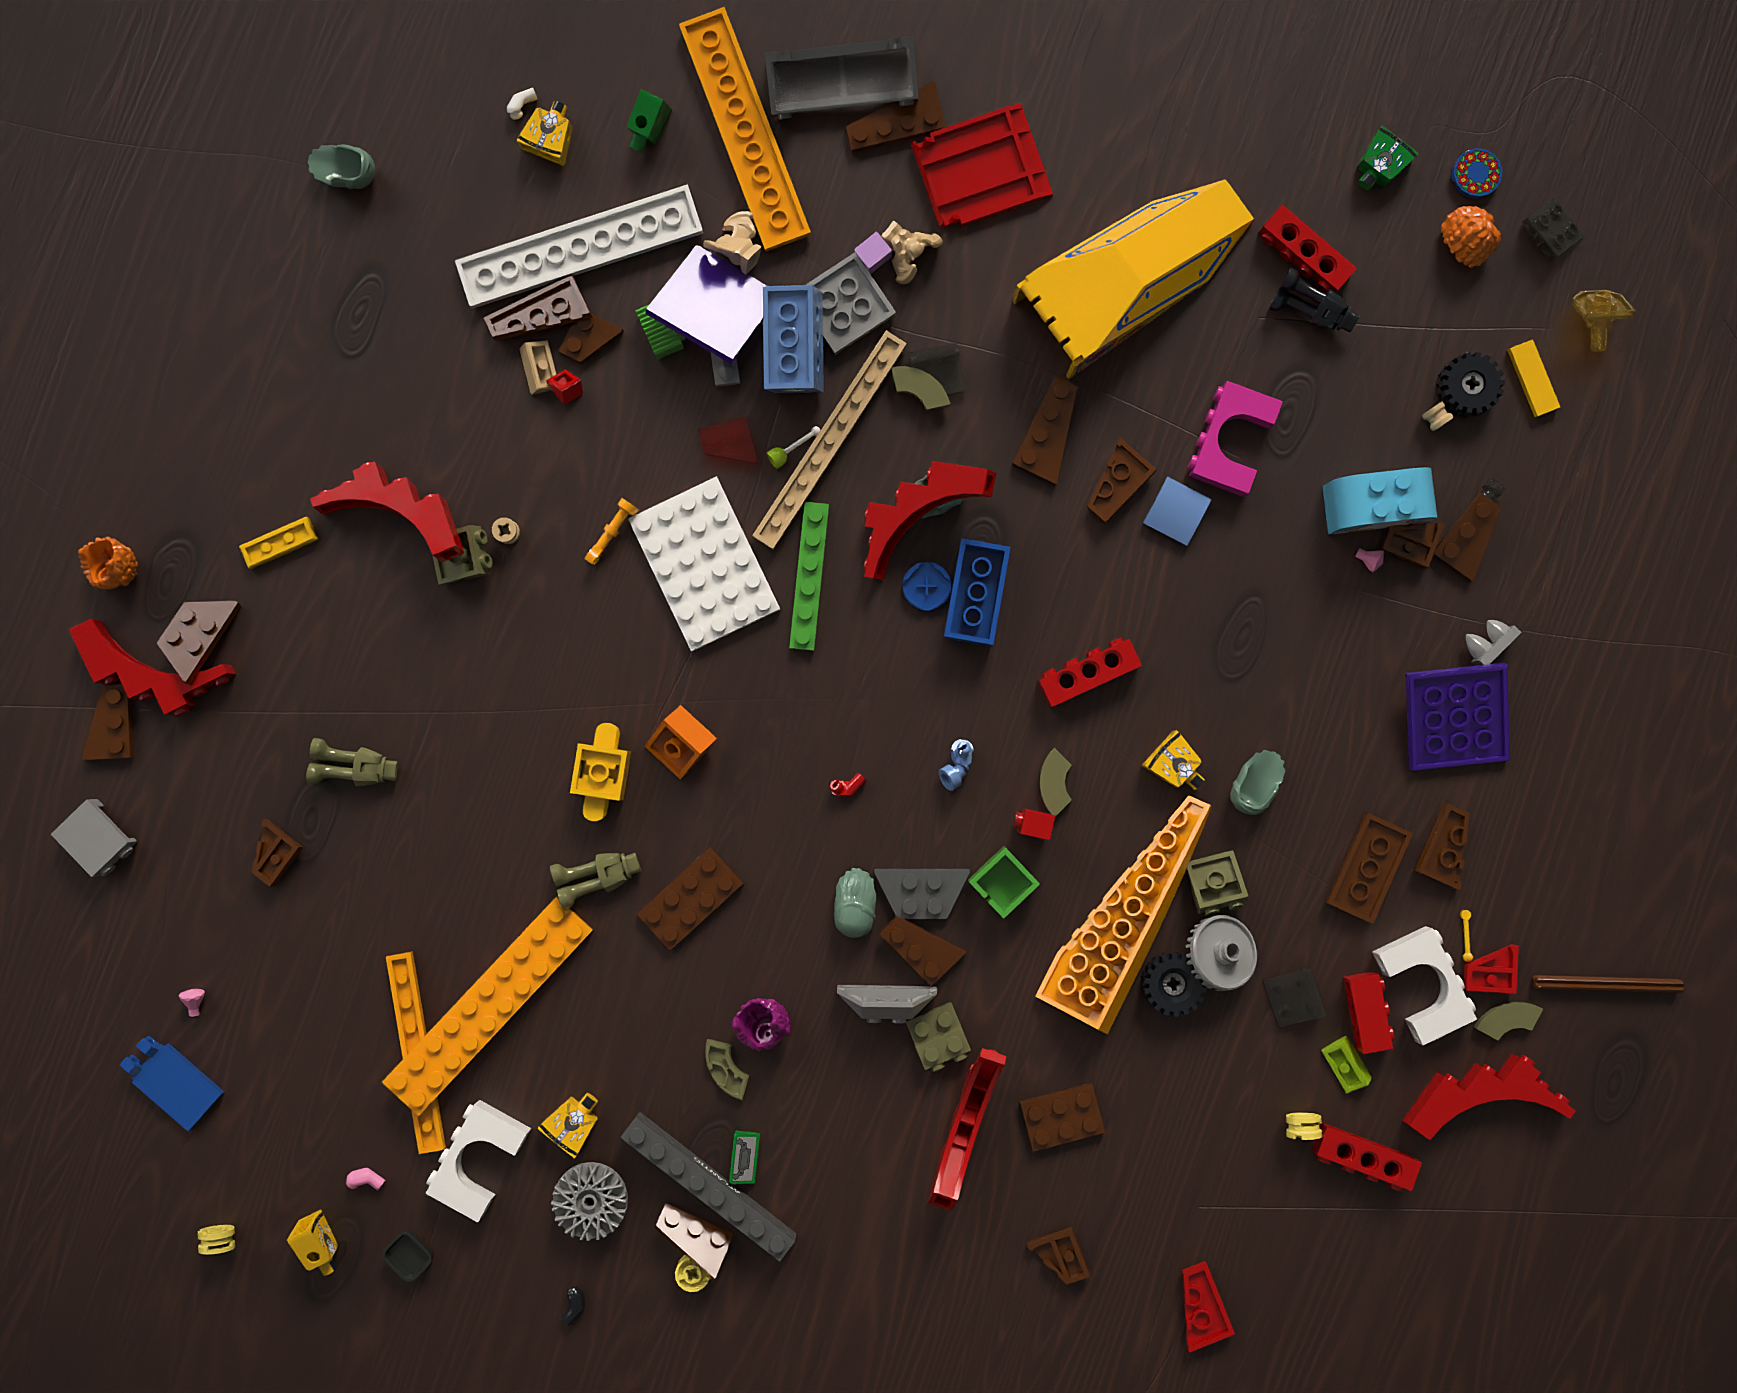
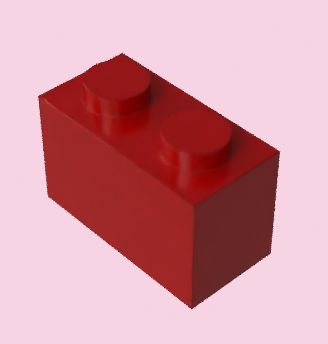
M1021 808V812H1016L1013 826L1017 827L1016 832L1050 840L1055 815Z

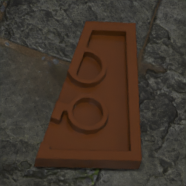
M1479 492L1438 543L1434 554L1474 581L1501 507Z
M896 916L879 932L930 986L937 982L967 953L964 949L925 931L923 928L899 916Z

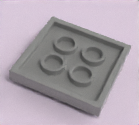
M855 252L806 284L815 286L823 293V338L835 355L896 315L895 310Z

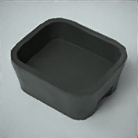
M412 1230L401 1232L382 1253L384 1261L406 1282L414 1281L429 1266L433 1256L432 1249Z

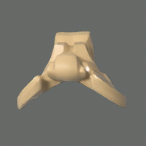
M741 211L730 216L723 225V231L733 232L731 236L725 234L718 238L716 242L704 240L703 246L722 253L729 258L731 263L740 265L741 271L746 275L757 264L761 246L758 244L753 245L751 241L756 234L755 227L751 221L754 216L753 213Z
M895 221L881 235L882 239L895 253L892 263L897 273L896 281L900 284H908L916 275L917 268L915 264L911 265V261H914L915 258L922 254L924 247L932 246L936 248L943 243L941 237L936 233L933 235L920 232L910 233L902 229Z

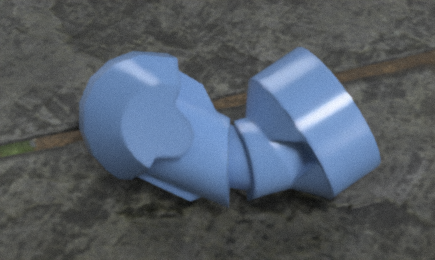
M955 741L950 750L951 759L955 766L946 765L938 771L942 784L949 791H953L961 786L962 778L966 775L965 771H969L974 751L969 741Z

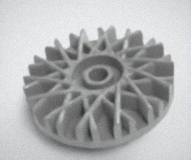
M1217 915L1201 920V923L1195 925V929L1190 931L1193 933V937L1187 939L1190 944L1186 945V948H1190L1191 951L1190 954L1186 955L1187 958H1191L1187 964H1193L1195 970L1191 972L1196 973L1195 979H1202V985H1206L1208 989L1215 988V991H1228L1242 987L1252 977L1257 963V949L1252 934L1242 922L1231 916Z
M596 1162L578 1164L566 1171L554 1188L551 1205L553 1206L552 1212H555L556 1215L555 1221H559L558 1226H563L566 1229L565 1233L568 1234L570 1232L571 1237L578 1236L580 1240L586 1238L587 1241H590L592 1238L599 1240L600 1237L604 1238L610 1232L612 1233L625 1216L628 1206V1193L625 1183L616 1171L604 1164ZM586 1198H592L594 1204L589 1203Z

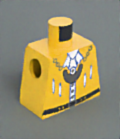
M554 101L550 112L537 108L517 138L520 148L564 166L573 131L570 121L564 118L568 107L559 101Z
M1177 730L1172 731L1142 764L1145 769L1177 788L1186 782L1196 790L1205 780L1195 771L1201 764V759Z
M586 1093L580 1102L570 1097L546 1118L537 1129L575 1158L598 1120L597 1116L591 1112L598 1103V1100L589 1093Z
M322 1210L298 1220L287 1239L289 1245L306 1270L310 1271L319 1267L323 1276L329 1275L337 1269L332 1257L338 1245Z

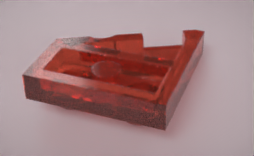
M745 416L698 429L705 455L741 460L752 464L758 463Z

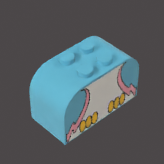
M1411 468L1352 475L1334 479L1322 486L1328 535L1383 529L1391 526L1426 524L1437 519L1431 468Z

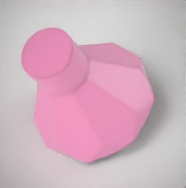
M1359 548L1356 558L1363 560L1368 569L1373 573L1383 564L1384 551H1365Z
M190 989L180 993L179 998L188 1008L189 1016L194 1017L200 1014L199 1005L204 997V990Z

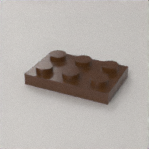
M1092 1083L1019 1101L1033 1152L1105 1133Z

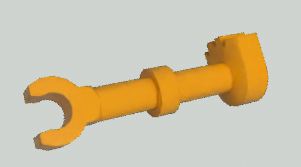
M621 498L618 503L620 510L609 525L606 524L604 527L605 532L584 559L591 564H597L612 537H616L619 533L617 530L627 515L635 516L639 512L638 508L625 499Z

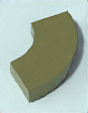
M898 366L891 368L897 393H908L916 396L923 403L926 411L950 406L946 391L930 374L913 367Z
M1053 748L1045 758L1040 771V793L1047 810L1056 817L1072 801L1065 787L1066 773L1072 765Z
M1510 1002L1495 1006L1480 1017L1474 1028L1496 1040H1499L1504 1033L1511 1029L1525 1028L1532 1031L1543 1008L1526 1002Z
M707 1039L705 1049L706 1063L712 1077L724 1092L743 1101L749 1074L740 1071L734 1064L731 1056V1044Z

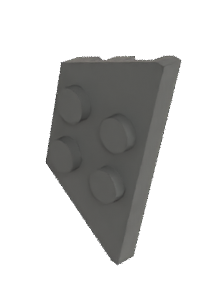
M874 869V873L896 916L903 919H947L970 873V869Z

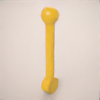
M1462 910L1460 917L1463 919L1465 942L1463 959L1466 962H1471L1473 955L1470 953L1468 921L1471 918V913L1468 910Z

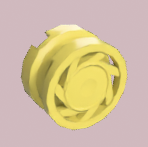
M1290 1113L1286 1115V1123L1289 1124V1128L1286 1129L1287 1137L1292 1139L1298 1137L1302 1138V1140H1314L1322 1137V1130L1319 1129V1124L1322 1123L1321 1115L1314 1113Z
M217 1225L200 1229L198 1231V1239L201 1240V1244L198 1245V1252L208 1255L233 1250L235 1248V1240L232 1239V1235L235 1234L234 1226Z
M683 1255L678 1262L675 1279L683 1290L697 1292L707 1285L709 1278L699 1266L696 1267L689 1261L690 1258Z

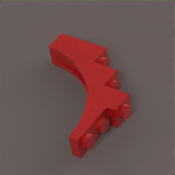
M375 461L364 463L360 468L353 470L355 480L345 481L334 489L321 491L317 496L310 498L312 507L322 515L341 509L357 507L378 508L395 513L409 520L417 527L426 539L433 556L442 563L464 554L447 501L438 493L427 495L420 500L416 486L407 477L395 479L389 484L385 470Z
M932 461V465L927 473L928 486L900 482V487L896 491V506L869 502L864 516L865 527L872 528L873 533L869 538L870 549L868 558L864 563V577L884 580L889 560L899 541L911 526L936 507L954 500L970 497L992 498L997 473L984 468Z
M89 619L69 629L94 683L107 686L120 680L129 699L145 701L156 696L164 715L179 717L188 713V708L196 705L193 697L207 693V688L213 685L218 687L230 681L229 677L236 674L232 665L222 664L198 672L191 684L188 685L181 679L179 674L156 670L139 662L125 652L111 637L102 620Z
M982 1048L974 1065H971L965 1077L960 1101L953 1113L948 1137L940 1152L928 1200L930 1204L952 1211L958 1201L980 1123L998 1077L1005 1065L1007 1056L1001 1055L997 1051Z
M1511 1054L1499 1072L1486 1064L1482 1067L1474 1063L1461 1082L1448 1073L1445 1076L1436 1073L1402 1121L1431 1140L1443 1125L1459 1113L1476 1105L1495 1100L1517 1099L1536 1102L1550 1107L1570 1119L1576 1110L1569 1106L1571 1101L1558 1092L1554 1095L1548 1090L1550 1086L1538 1078L1541 1072L1534 1068L1536 1064L1534 1061L1523 1054L1521 1057Z

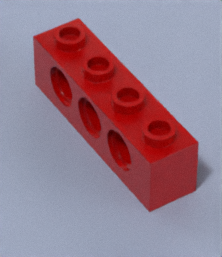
M1283 204L1258 232L1266 245L1276 248L1285 261L1292 262L1298 267V271L1302 276L1312 279L1317 284V288L1324 293L1329 289L1337 292L1357 269ZM1282 233H1289L1292 241L1285 240ZM1301 248L1308 249L1311 256L1305 257L1301 253ZM1319 264L1326 265L1329 273L1322 272Z
M1122 637L1109 642L1110 648L1104 651H1100L1098 647L1085 653L1087 658L1078 662L1077 658L1063 663L1065 668L1058 672L1052 668L1042 673V679L1037 682L1049 708L1142 666L1130 639L1123 641ZM1107 654L1115 656L1117 663L1114 668H1110L1105 664ZM1088 664L1094 668L1092 678H1086L1083 675L1082 668L1084 665ZM1062 675L1071 677L1072 685L1070 688H1063L1060 685L1059 680Z
M1323 1122L1320 1124L1319 1129L1322 1130V1137L1315 1139L1311 1149L1318 1156L1317 1160L1332 1165V1162L1341 1164V1169L1355 1174L1356 1170L1365 1173V1178L1376 1183L1381 1179L1388 1182V1187L1402 1192L1403 1188L1412 1191L1422 1164L1418 1159ZM1346 1144V1152L1342 1155H1337L1338 1147ZM1369 1153V1161L1361 1164V1157ZM1393 1162V1169L1385 1173V1165Z

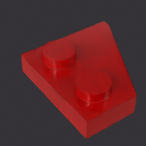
M1511 944L1465 964L1464 990L1516 994L1519 945Z

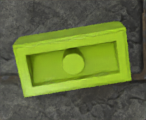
M1348 1036L1338 1039L1321 1050L1346 1094L1369 1085L1372 1079L1371 1075Z

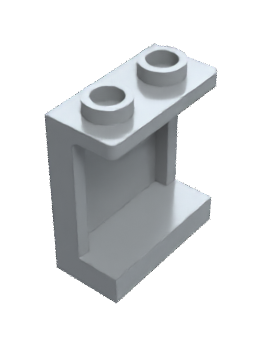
M87 799L51 833L57 842L91 877L110 874L116 867L114 864L120 858L124 859L134 850L132 847L137 843L135 838H128L101 810L104 805L98 799Z

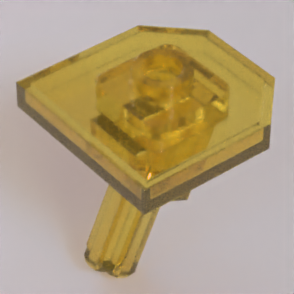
M1608 290L1580 291L1573 297L1571 303L1583 320L1587 321V327L1591 328V351L1594 352L1606 350L1607 327L1612 326L1613 319L1634 318L1635 309L1622 294Z

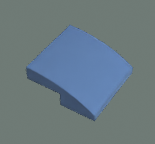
M1167 476L1143 523L1188 545L1211 498Z

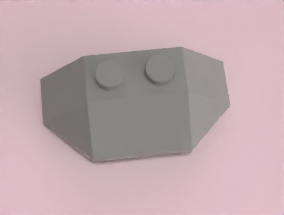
M837 985V993L862 1019H867L868 1023H881L882 1019H892V1023H906L907 1019L914 1018L937 995V987Z

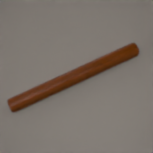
M1533 976V987L1546 990L1682 993L1684 990V983L1679 979Z

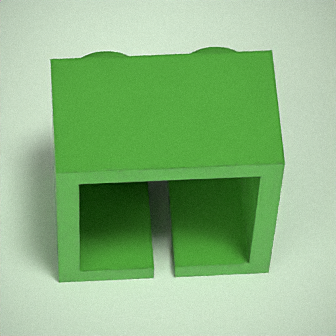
M1004 846L968 879L971 885L984 898L988 895L990 896L987 899L988 903L1003 919L1040 885Z

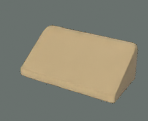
M548 340L524 343L520 347V354L531 395L552 390L546 380L555 376L556 371Z

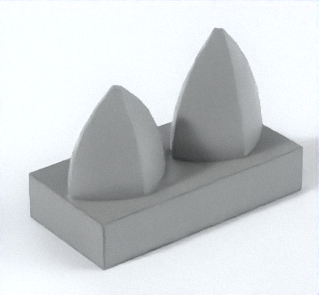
M711 353L716 387L740 384L737 357L730 364Z
M1488 620L1486 628L1488 636L1492 641L1491 643L1478 635L1466 634L1467 647L1474 657L1471 662L1475 666L1490 664L1521 634V631L1515 625L1508 627L1503 622Z

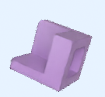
M877 231L855 248L856 255L865 264L870 274L892 258L891 248Z

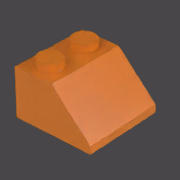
M680 705L663 720L644 747L681 780L708 751L717 738Z

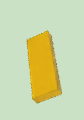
M1533 339L1509 348L1507 350L1534 418L1560 408Z
M306 516L242 544L239 548L248 568L253 569L319 539L310 518Z

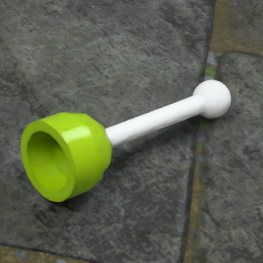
M815 426L811 429L810 433L786 449L776 447L768 451L766 455L772 465L778 469L786 463L787 453L811 437L817 436L821 430Z

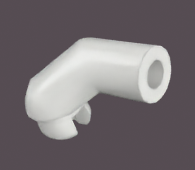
M530 88L514 94L507 105V113H510V117L513 120L520 119L523 116L521 108L524 104L537 100L534 89Z

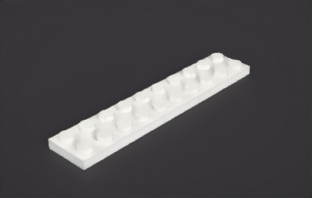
M687 184L455 260L469 306L473 309L559 281L570 275L581 274L703 234V230Z

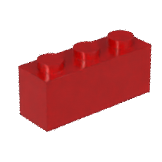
M1375 972L1344 976L1343 980L1357 1051L1367 1054L1393 1049L1392 1041L1395 1040L1392 1027L1388 1024L1387 1017L1390 1016L1388 1003L1384 1002L1383 992H1385L1383 978L1379 977V974Z

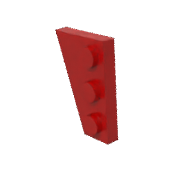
M1203 1261L1183 1269L1187 1351L1190 1353L1235 1335V1332L1207 1263Z

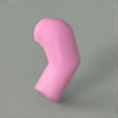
M362 1168L348 1174L346 1184L349 1188L355 1189L357 1186L368 1183L378 1191L386 1180L371 1169Z

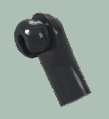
M577 1286L569 1287L566 1292L570 1307L561 1318L568 1325H571L585 1308L584 1293Z

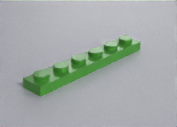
M804 502L790 649L814 651L829 504Z

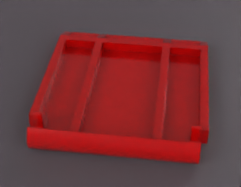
M1021 104L1006 106L931 132L929 137L924 138L923 142L916 144V141H913L910 144L940 228L959 222L961 227L1053 196Z

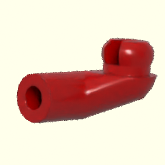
M857 773L850 781L833 780L829 787L835 796L851 797L867 780Z

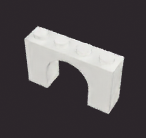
M1426 926L1372 952L1382 973L1389 977L1418 964H1428L1437 972L1441 989L1435 1003L1427 1009L1405 1019L1415 1042L1421 1045H1425L1477 1020L1474 1014L1476 1008L1472 1000L1466 998L1463 991L1465 985L1460 976L1455 975L1452 969L1454 962L1441 946L1443 943L1441 935L1437 930Z
M481 1100L475 1103L474 1106L471 1104L468 1106L463 1115V1118L466 1120L462 1128L458 1126L450 1139L454 1141L451 1148H446L439 1158L438 1162L442 1163L439 1170H434L426 1182L429 1185L426 1191L427 1195L476 1222L482 1219L495 1194L474 1183L466 1176L461 1164L464 1148L467 1144L474 1141H487L515 1156L532 1129Z

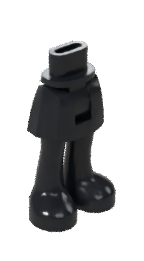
M1292 267L1288 270L1268 308L1271 311L1277 312L1283 307H1290L1312 319V325L1330 330H1335L1336 328L1339 331L1343 329L1351 333L1360 315L1351 311L1352 307L1348 306L1335 291L1329 289L1324 293L1302 280L1298 271ZM1288 290L1298 292L1318 303L1317 306L1304 301Z

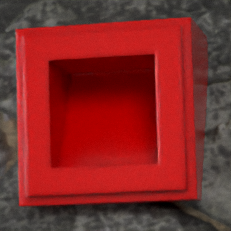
M566 369L546 380L549 387L563 404H567L583 394L581 380Z

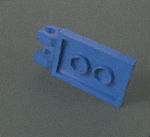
M147 1036L136 1047L150 1057L143 1063L132 1054L130 1057H126L120 1066L127 1073L133 1075L131 1077L132 1083L184 1129L190 1131L221 1097L224 1091L172 1045L168 1043L163 1046L151 1036Z

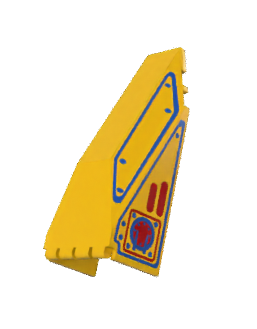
M1226 179L1152 201L1034 270L1026 276L1025 280L1017 284L1012 301L1016 304L1025 297L1030 302L1039 298L1040 301L1033 306L1045 323L1052 318L1054 319V322L1048 328L1059 343L1066 339L1069 340L1063 346L1070 359L1074 361L1066 374L1069 380L1206 284L1254 218Z

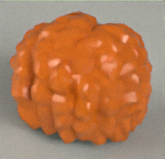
M1462 206L1447 215L1441 229L1442 237L1445 238L1443 242L1448 244L1450 252L1452 254L1455 253V258L1459 263L1463 262L1464 265H1468L1470 268L1480 266L1498 248L1501 241V233L1493 224L1495 222L1493 215L1477 206Z
M110 537L96 538L95 543L89 542L88 545H84L78 551L79 558L81 559V568L84 570L83 573L93 588L107 590L121 585L126 587L137 574L138 563L134 552L116 539H111Z

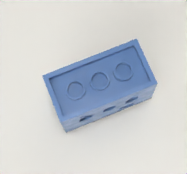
M813 285L763 286L764 389L774 393L824 392L823 293Z

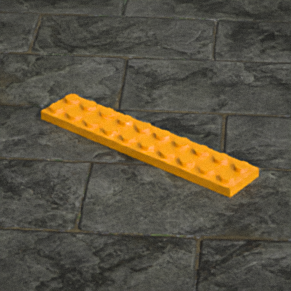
M725 7L680 23V30L750 212L754 215L753 221L765 252L810 236L811 231Z
M555 897L382 1083L419 1116L593 929L573 910H563L559 898Z

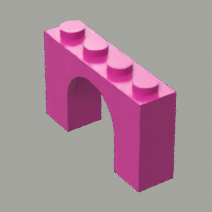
M1226 381L1222 387L1218 386L1214 394L1213 400L1217 402L1214 410L1210 409L1207 413L1204 423L1208 424L1205 433L1201 432L1198 437L1196 446L1199 447L1197 455H1192L1188 464V469L1191 470L1189 477L1245 497L1249 494L1257 470L1233 462L1222 453L1218 444L1220 427L1229 420L1243 419L1269 429L1275 424L1283 401Z

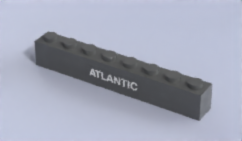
M641 1112L637 1114L620 1137L778 1261H781L794 1244L796 1233L735 1185L729 1184L726 1178Z

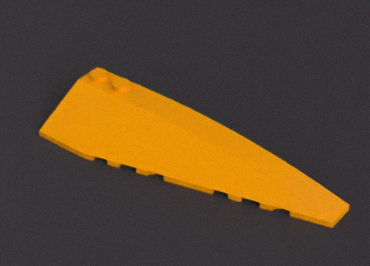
M1191 796L1185 799L1170 817L1169 823L1164 829L1154 836L1153 842L1145 851L1143 850L1138 855V860L1131 868L1128 867L1103 897V901L1096 910L1093 909L1087 916L1089 918L1081 928H1077L1071 935L1070 941L1057 952L1035 997L1108 1034L1172 903L1211 810V805Z

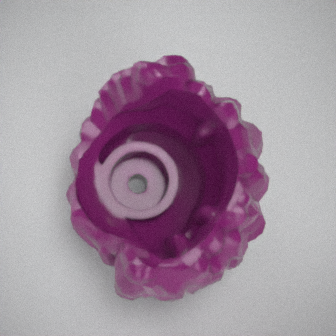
M757 998L756 1000H749L745 1005L741 1006V1011L732 1020L733 1031L737 1035L738 1040L759 1052L763 1049H772L783 1040L784 1036L791 1034V1022L788 1012L783 1005L774 999Z

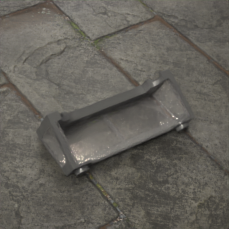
M913 36L901 37L896 40L888 39L791 51L785 50V52H764L771 114L777 115L778 119L792 118V113L896 101H899V106L914 105V99H919Z

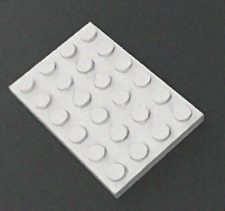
M717 476L628 518L692 652L781 610Z

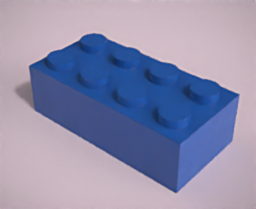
M961 539L944 630V639L989 647L994 645L1011 547Z

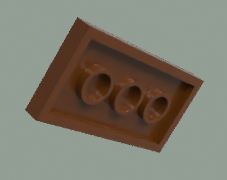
M1365 812L1325 903L1373 924L1413 833Z
M709 847L639 911L637 915L661 942L671 950L743 884V881L713 848Z

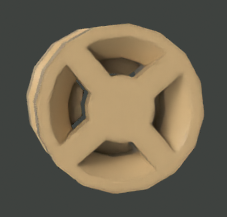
M1443 401L1422 415L1423 419L1428 420L1431 424L1430 428L1432 431H1435L1454 417L1445 410Z
M500 518L494 522L492 534L501 543L512 544L518 540L520 529L511 519Z

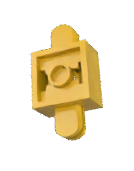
M611 723L598 725L593 745L578 743L570 793L585 795L583 815L590 821H599L605 818L609 799L624 800L631 751L618 749L620 731L616 725Z

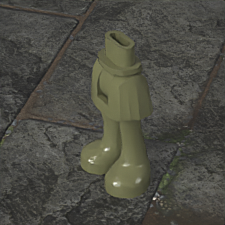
M313 738L311 742V760L352 763L353 768L311 762L306 773L307 784L316 785L326 778L352 780L355 786L384 783L385 780L396 781L398 761H390L388 757H383V755L363 747L358 752L331 748L320 738Z
M619 853L598 854L595 861L574 868H565L561 864L550 865L551 875L557 887L585 876L598 874V878L557 890L563 910L573 907L575 900L582 895L600 889H605L608 893L625 883L629 878H632V874L641 872L636 853L626 856L624 853L621 856Z

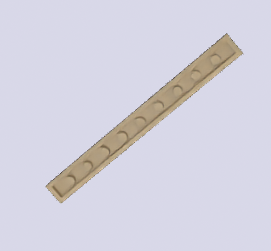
M887 330L885 331L752 535L754 538L771 549H775L891 368L900 357L907 343Z

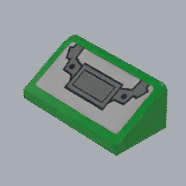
M735 1131L729 1184H755L760 1133Z

